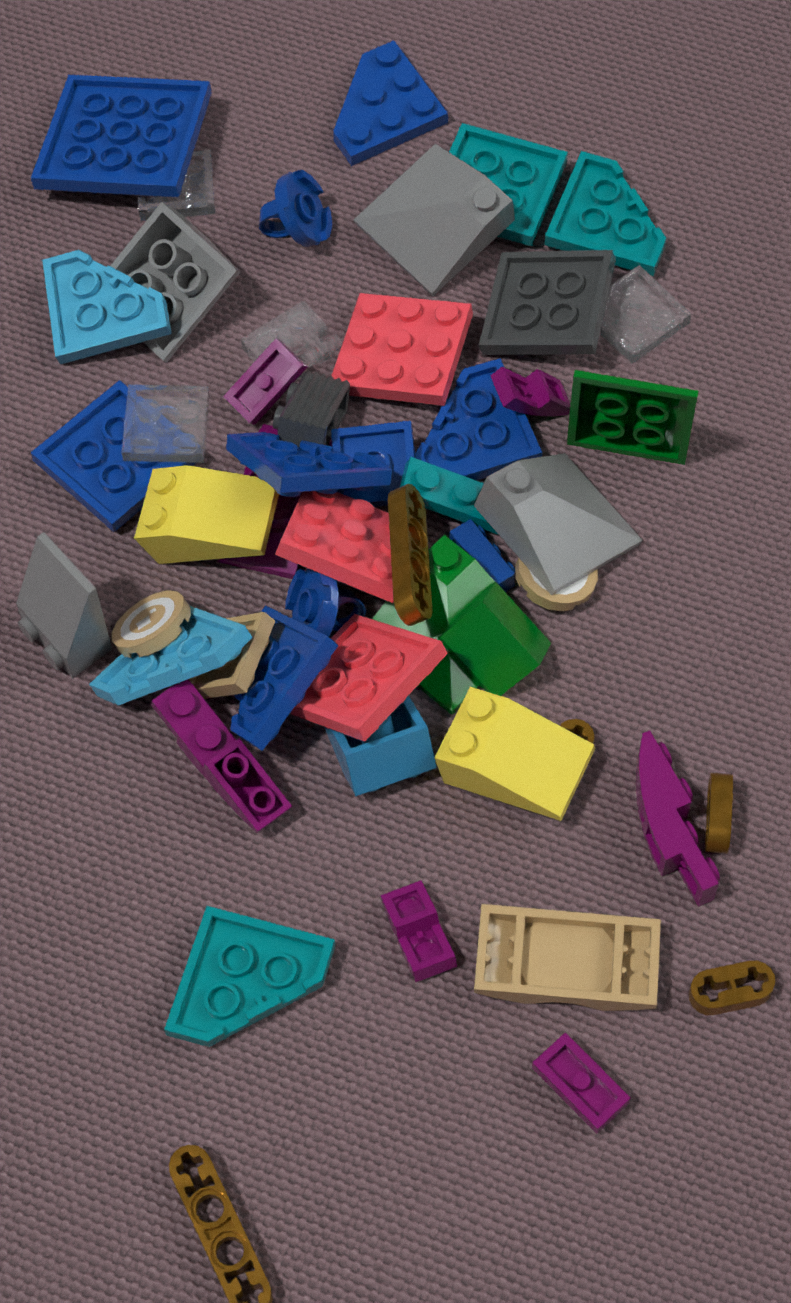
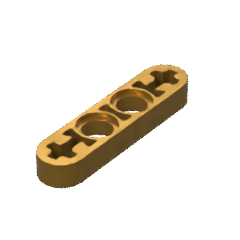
M406 484L388 494L394 606L400 619L406 625L413 626L432 616V597L425 504L415 486Z
M197 1145L180 1147L170 1158V1175L229 1303H238L237 1300L243 1297V1291L237 1277L230 1283L226 1281V1278L242 1274L251 1265L255 1270L245 1273L253 1290L262 1288L264 1291L258 1295L259 1303H272L273 1296L270 1284L209 1155ZM189 1158L195 1164L203 1162L198 1167V1173L204 1187L198 1191L195 1190L192 1180L187 1173L178 1174L184 1170L183 1161ZM211 1181L215 1184L214 1186H207ZM195 1192L191 1197L186 1195L187 1193ZM208 1198H216L224 1206L221 1217L211 1223L200 1220L197 1216V1209L200 1203ZM228 1240L237 1241L244 1248L243 1257L234 1265H224L217 1259L219 1246Z

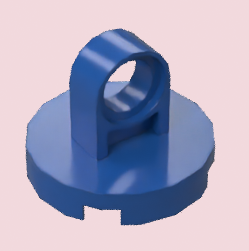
M304 170L286 173L277 180L275 200L266 203L260 209L259 230L264 235L272 238H282L290 235L295 242L303 247L316 246L330 237L332 230L331 210L329 206L323 208L318 195L324 192L312 175ZM279 218L281 222H274L268 219Z
M299 569L289 585L285 609L293 610L292 619L328 637L332 630L338 631L354 614L365 617V606L357 595L351 590L338 588L337 580L311 569ZM346 602L354 603L351 614L345 618H336L339 606Z

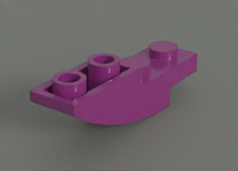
M189 679L174 684L151 701V706L177 738V745L224 801L256 833H259L292 808L290 802L240 738L236 740Z
M649 730L642 733L636 767V798L643 834L661 876L663 877L678 870L696 904L700 907L714 900L720 875L712 859L703 857L697 846L699 844L697 833L692 824L687 820L691 801H693L691 789L683 777L677 778L671 767L672 759L667 747L663 742L657 743Z

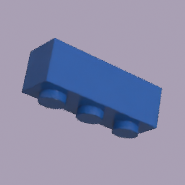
M469 519L450 531V540L475 558L505 592L515 587V568L510 562H505L501 557L499 548L494 543L491 544L488 541L486 533L480 525L476 526Z

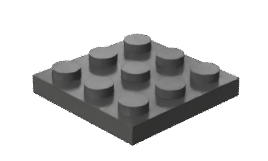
M613 250L502 252L479 342L482 354H595L616 262Z

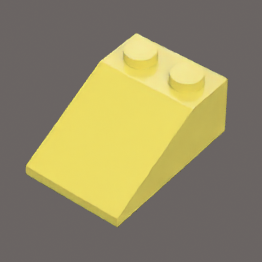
M189 465L152 469L134 539L158 564L265 555L279 494L267 482L255 476Z
M470 687L434 758L445 784L562 821L595 751V745L509 698Z

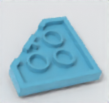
M80 250L42 260L54 352L60 364L172 334L167 301L162 293L151 287L148 289L134 282L132 277L109 265L105 267Z
M190 606L191 617L189 622L187 623L186 620H183L180 624L182 632L173 642L149 656L139 657L137 653H133L131 658H128L121 654L89 686L98 697L116 705H121L224 666L227 662L234 660L253 637L243 624Z

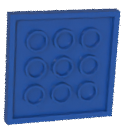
M68 75L31 176L33 188L39 190L179 197L212 94L210 81Z

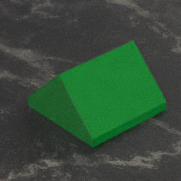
M496 581L437 638L442 641L445 648L486 692L499 696L503 695L537 668L551 645L547 637Z

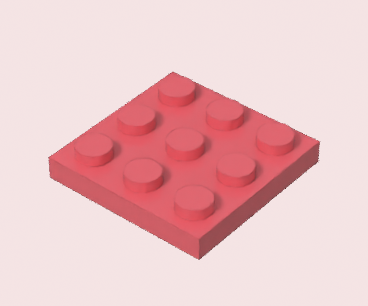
M360 293L331 376L335 380L340 378L342 382L347 380L350 383L349 396L445 406L472 320V305L470 303Z
M316 491L302 492L275 555L393 603L389 513L375 508L365 500L354 499L339 492L334 494H323Z
M354 614L330 638L339 646L331 655L329 664L318 673L306 690L303 700L292 709L290 714L365 742L448 653L440 640Z

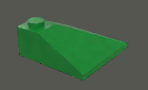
M575 370L567 445L685 465L699 391Z
M445 535L428 550L432 616L418 624L408 626L397 614L394 602L385 601L372 618L373 620L438 640L437 638L495 582L475 558ZM446 649L448 654L417 687L453 715L460 708L469 688L479 689L481 686Z

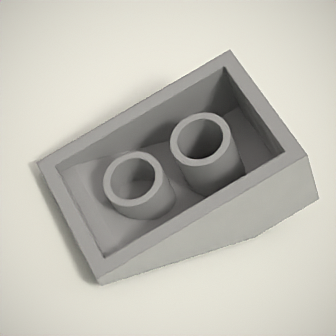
M43 532L36 538L16 602L21 620L17 623L23 634L31 642L37 639L44 646L42 651L48 662L56 670L62 667L73 679L110 652L112 646L96 588Z

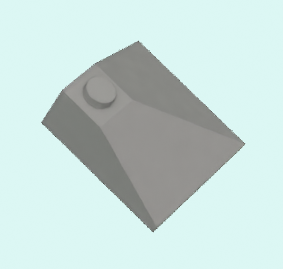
M434 144L354 219V223L433 297L515 220L513 200L487 176L437 144Z
M164 202L160 203L111 264V267L132 277L134 282L147 289L151 287L162 293L167 301L172 334L144 341L166 363L240 274V271L198 228Z
M565 453L518 460L487 476L474 504V507L551 595L634 549L642 542L639 535Z

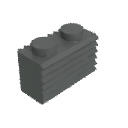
M310 370L303 374L299 383L292 382L287 393L286 406L279 405L273 419V429L278 430L279 440L294 443L298 447L302 440L329 446L332 441L331 429H338L347 413L350 383L347 380L342 382L340 378L335 380L332 376L327 378L325 374L320 376L317 372L312 374Z

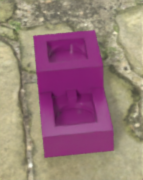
M502 366L490 375L502 405L507 409L536 416H564L570 414L571 404L561 381L539 369H536L525 378Z
M422 880L380 895L395 937L415 982L457 967L456 956L439 924L438 913Z

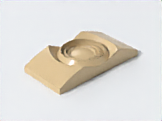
M481 904L474 993L523 1004L558 1002L576 1004L600 1011L656 1009L661 919Z

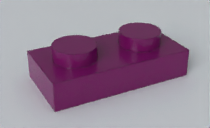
M275 338L223 397L250 424L256 425L287 391L291 383L295 382L307 369V366L281 340Z
M566 1032L532 1062V1069L596 1134L630 1103L631 1097Z

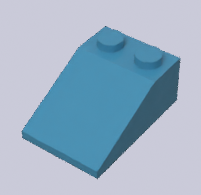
M409 695L365 742L324 727L342 772L355 797L367 792L377 791L381 787L407 778H414L421 773L437 768L428 727Z

